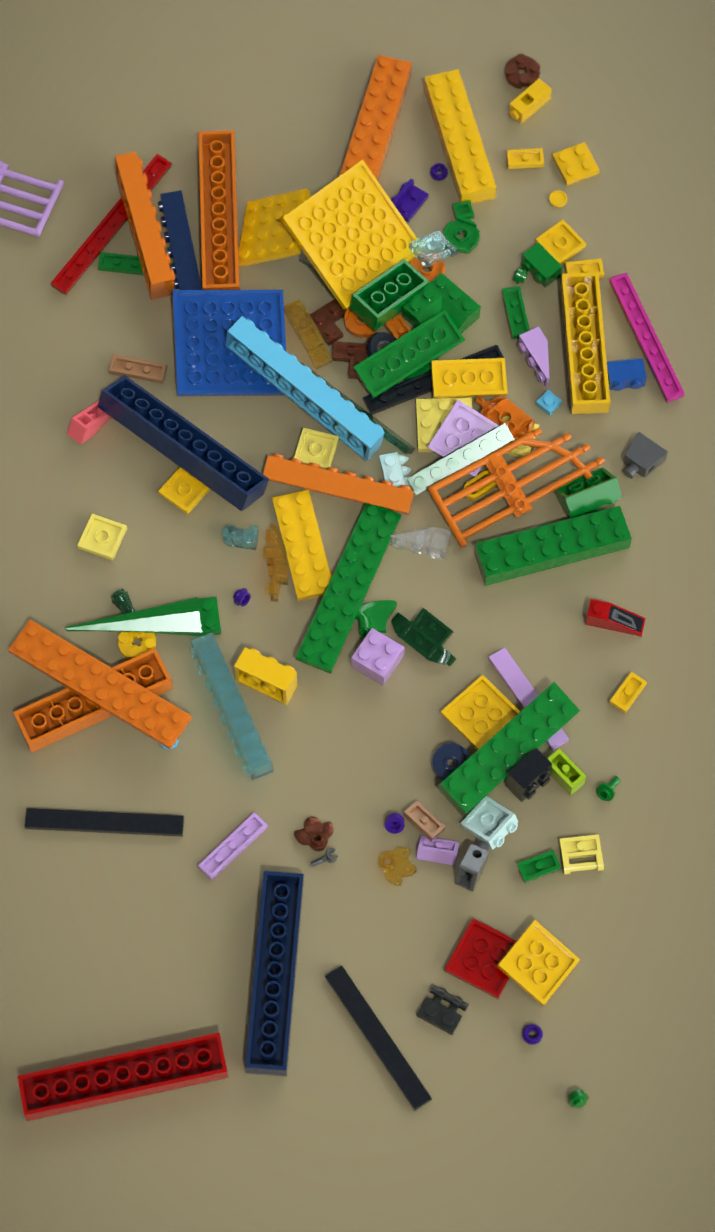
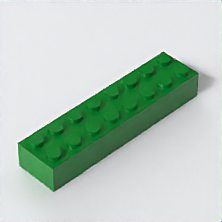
M616 506L475 543L474 554L484 584L487 586L630 548L632 537L621 507Z
M553 682L445 778L437 788L456 810L464 816L498 786L514 766L535 748L539 749L578 714L580 710L561 688Z

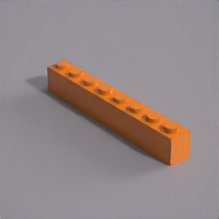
M279 454L268 455L263 475L269 478V481L358 503H368L407 515L410 514L415 493L411 491L409 486L400 485L399 488L393 486V483L389 481L375 482V478L364 476L362 479L356 477L357 474L346 471L345 474L338 473L339 470L336 468L328 467L327 470L320 468L321 465L310 462L309 465L302 464V460L291 458V461L285 460L284 456Z

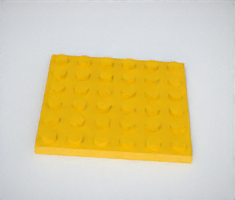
M363 160L281 218L283 224L343 310L350 306L352 294L401 260L405 259L409 262L414 256L416 257L425 250Z

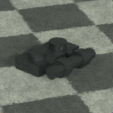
M433 985L430 993L436 997L434 1001L426 997L417 1013V1017L453 1035L462 1019V1016L457 1014L456 1011L458 1008L466 1011L469 1004L463 1002V999L458 996L454 997L448 994L447 990L442 987L439 989ZM442 999L452 1004L450 1009L440 1004Z

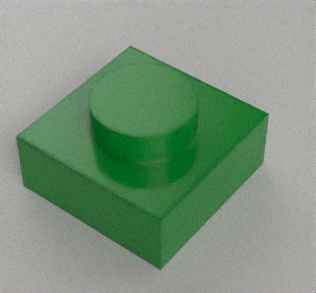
M470 200L453 203L452 208L456 221L458 218L474 219Z

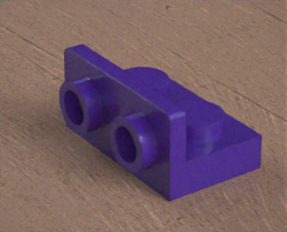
M410 178L407 183L405 182L401 186L400 192L397 196L394 195L391 201L405 222L409 223L429 198V194L414 186V180Z

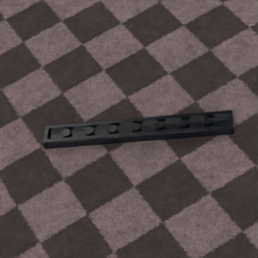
M495 345L462 359L504 358L498 345ZM431 371L396 384L374 399L371 395L363 397L370 415L433 391Z
M26 808L25 829L183 837L184 816Z
M343 966L326 975L325 979L414 1111L432 1100L431 1096Z

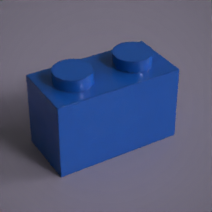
M643 358L607 362L609 390L639 389L645 386L646 372Z

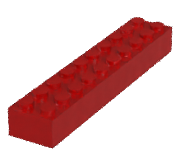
M220 1032L17 1076L26 1121L229 1078Z

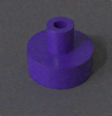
M391 813L386 816L385 829L388 832L396 834L404 829V817L401 814Z

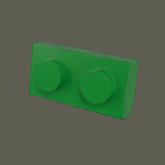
M552 850L517 863V868L523 882L527 883L561 870V865L555 851Z

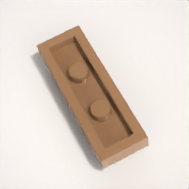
M115 354L112 356L109 367V374L126 375L129 378L161 384L164 382L167 371V364Z

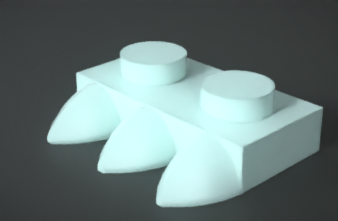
M398 452L379 455L384 481L392 482L393 486L399 488L400 485L411 486L407 480L408 477L404 476L409 474L412 469L407 466H401L408 461L409 457L398 454Z

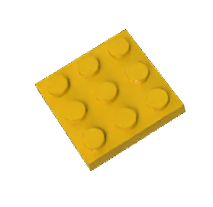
M482 674L448 704L440 714L478 750L513 719L520 710Z
M533 920L498 963L497 967L543 1006L580 959L536 920Z

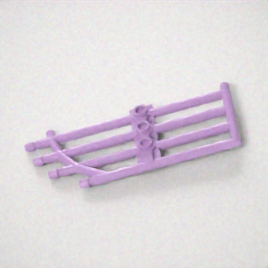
M0 161V192L45 205L44 211L41 214L0 201L1 209L39 220L36 228L0 218V225L39 237L64 182L57 180L55 185L7 170L9 165ZM6 176L50 190L52 193L49 199L2 185V179Z

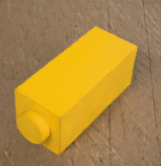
M540 78L510 103L509 114L511 118L522 124L551 99L552 88Z

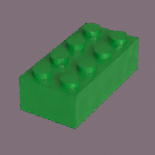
M403 259L352 294L349 308L373 331H376L403 312V306L427 286L429 281Z

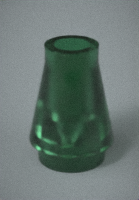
M120 589L110 596L111 602L123 614L135 612L129 594L124 589Z

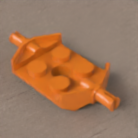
M478 396L475 400L482 407L480 414L499 426L506 423L514 440L532 432L535 425L534 419L506 397H496L491 401H485L481 396ZM504 416L511 417L509 421L501 420Z

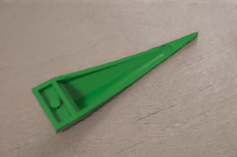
M217 597L188 599L65 628L67 632H142L199 637L221 634Z

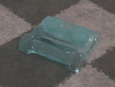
M440 230L412 241L409 245V248L426 268L441 259L458 254L457 248L450 244ZM444 249V251H442V252H439V253H437V254H435V255L429 256V255H431V254H434V253H436V252H438V251Z

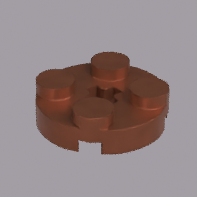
M518 54L506 64V80L511 86L518 89L529 87L539 79L540 65L533 58L524 54ZM520 70H525V71H526V74H525V73L519 74V71H520Z

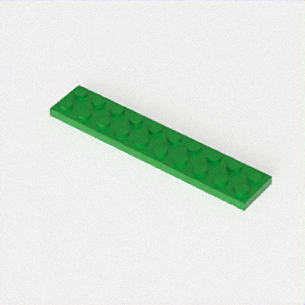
M365 504L295 660L329 674L332 673L398 526L401 514L384 507Z

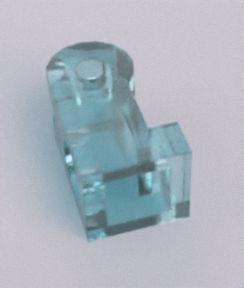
M228 525L222 531L223 541L230 547L256 550L259 528L258 526L251 525L250 530Z

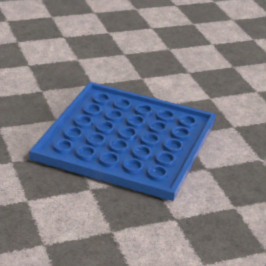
M173 290L177 396L284 395L226 347L227 331L243 316L245 319H250L260 331H265L272 341L281 344L286 351L283 290Z

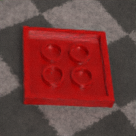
M472 918L444 972L499 999L510 978L497 965L516 940Z

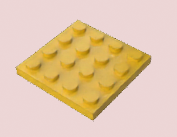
M307 188L247 202L239 245L240 267L300 255L301 248L283 224L281 218L310 198V191Z

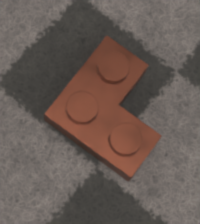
M334 299L307 316V321L328 346L343 337L342 331L335 322L344 317L346 309L343 310L338 301Z
M333 342L332 361L350 362L349 379H359L353 367L368 358L367 344Z

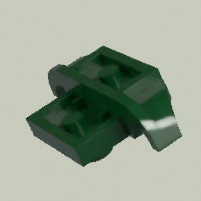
M423 608L412 622L399 612L394 616L392 624L398 637L428 661L449 666L454 663L456 658L442 647L454 632L430 612Z

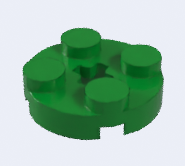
M458 218L457 221L449 222L444 229V244L454 252L469 254L479 243L480 232L477 225L469 219ZM465 233V238H459L457 234Z

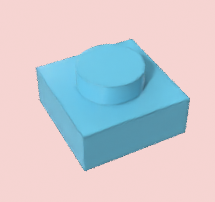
M549 390L536 401V406L549 416L562 404V400Z

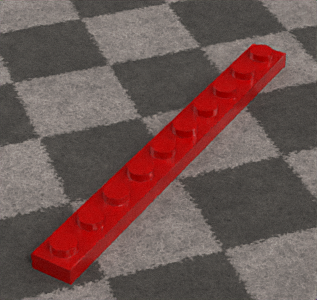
M156 154L142 171L146 173L148 181L146 186L151 191L172 167V163L159 154ZM122 197L51 282V286L65 296L128 220Z

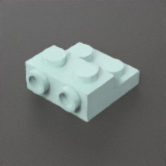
M485 796L460 824L462 828L476 836L478 841L486 842L489 848L493 850L496 846L500 847L503 845L504 837L509 832L513 833L517 829L518 820L513 812Z

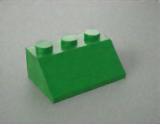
M602 467L590 472L593 475L591 478L586 480L582 475L553 492L564 513L570 518L582 516L583 513L588 511H596L603 505L613 504L618 499H621L622 495L617 477Z

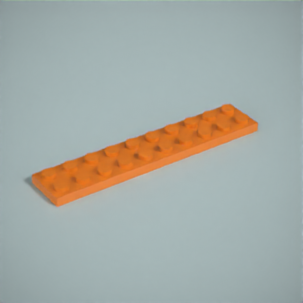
M29 620L8 649L10 654L170 750L192 720V716L32 620Z

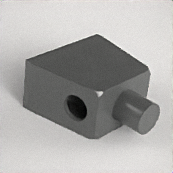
M638 432L625 455L624 464L628 467L624 470V474L630 479L637 473L642 477H647L666 460L668 451Z
M478 841L477 845H470L459 865L455 884L472 892L474 891L489 856L487 851L489 845L486 842Z

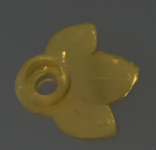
M398 847L392 852H385L380 855L378 865L385 871V877L390 883L401 886L402 877H408L417 872L414 864L408 860L411 853L410 849ZM390 860L392 863L391 865H386L384 862Z

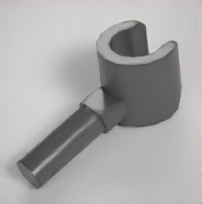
M330 848L326 856L311 862V866L314 867L323 862H336L338 856L331 857L329 855L334 853L335 849Z

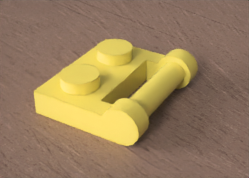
M599 834L559 839L564 875L575 871L604 870ZM593 856L596 858V861L569 864V859Z

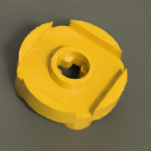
M121 632L118 635L120 653L128 660L156 648L157 640L155 633ZM135 639L142 640L140 646L132 645Z

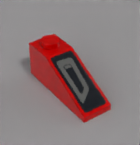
M591 599L585 625L642 637L646 618L612 603Z

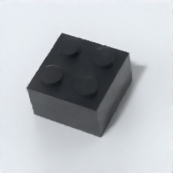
M535 748L507 773L506 787L521 802L526 798L529 800L536 794L535 790L540 786L544 787L550 781L553 764Z

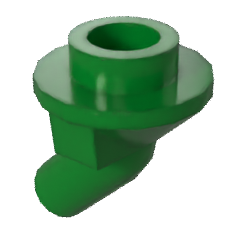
M615 776L608 784L605 782L599 784L596 788L598 797L603 801H611L616 794L613 789L621 780Z

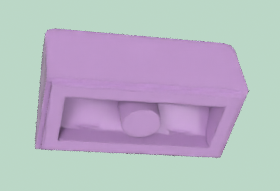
M420 836L417 859L455 865L459 842L438 838L430 841L425 836Z

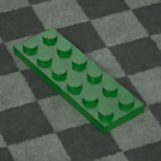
M443 310L355 365L353 370L374 399L425 367L431 361L436 360L463 343L465 339L446 310Z

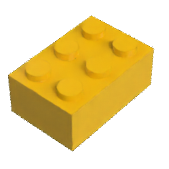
M245 647L234 665L235 681L285 705L288 704L297 688V672L293 667L289 665L284 666L273 657L267 658L256 649Z

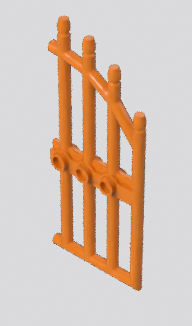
M537 428L429 486L427 489L459 545L463 548L468 545L465 539L512 513L516 518L533 509L530 504L582 475L586 480L591 478L593 475L590 471L605 462L604 458H598L584 465L577 457L591 449L589 444H585L581 448L570 452L559 446L572 438L570 433L547 442L533 439L542 433L541 429ZM520 445L538 447L535 451L507 465L502 456ZM550 450L562 456L516 481L512 474L513 470ZM569 461L578 468L576 471L528 497L525 496L521 487ZM486 465L490 472L489 476L442 500L438 493L439 489ZM493 481L496 482L500 491L451 516L447 506ZM503 497L509 505L508 508L461 533L456 524L457 522Z

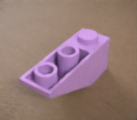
M538 326L519 335V343L517 345L519 351L527 357L528 365L536 371L539 382H543L545 387H547L549 384L548 340Z

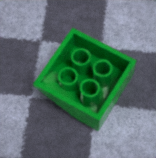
M441 272L403 306V318L416 328L441 311L446 310L462 334L480 318L481 306Z

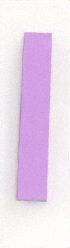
M506 648L489 656V661L524 709L538 696L537 692ZM561 728L546 742L553 751L569 742V738Z

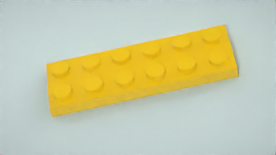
M309 490L272 497L297 601L324 596L331 580V574Z

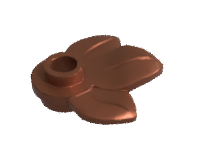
M308 817L304 823V829L294 831V836L300 844L309 845L314 851H322L328 844V838L333 835L334 828L331 822L322 824L318 818Z

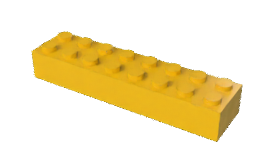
M459 69L424 76V91L459 202L470 200L471 204L495 199L496 184Z
M599 273L562 274L560 286L571 414L609 413L610 393Z

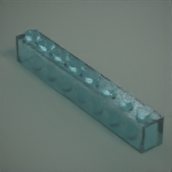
M213 632L192 640L191 655L193 659L197 658L199 673L201 676L204 675L207 680L204 683L208 692L212 691L213 704L222 713L219 714L222 724H227L229 729L227 735L230 741H234L236 744L234 750L238 759L242 758L244 762L242 768L245 775H249L251 780H255L272 773L273 764Z

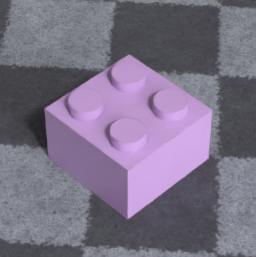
M371 628L351 657V667L384 686L404 657L405 647Z

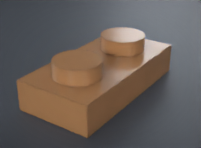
M416 801L403 813V816L430 841H433L445 830L446 826L419 801Z

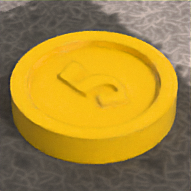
M560 190L553 191L549 196V202L556 208L563 207L567 203V195Z

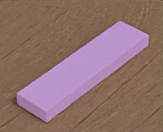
M254 812L199 863L198 868L212 881L268 828V824Z

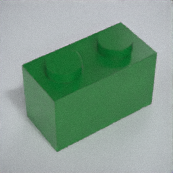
M539 242L522 254L521 265L523 269L526 268V271L533 275L535 281L542 284L545 288L562 275L563 266Z

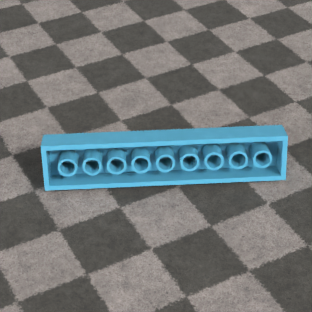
M241 316L227 331L226 347L333 435L339 436V440L366 462L381 447L385 432L380 425L370 421L364 412H359L352 402L343 399L336 389H331L327 386L321 377H316L308 366L300 364L293 354H288L281 344L272 341L265 331H260L256 328L250 319H245Z

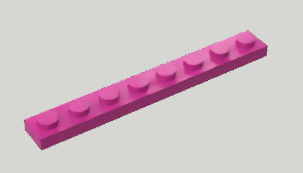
M624 273L610 278L609 282L666 402L684 397L685 393L628 274Z

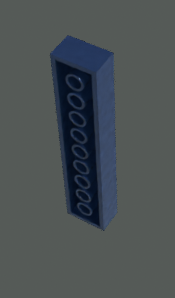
M126 375L102 390L98 408L240 511H243L264 495L269 478Z
M263 872L245 1064L246 1073L287 1076L304 874Z

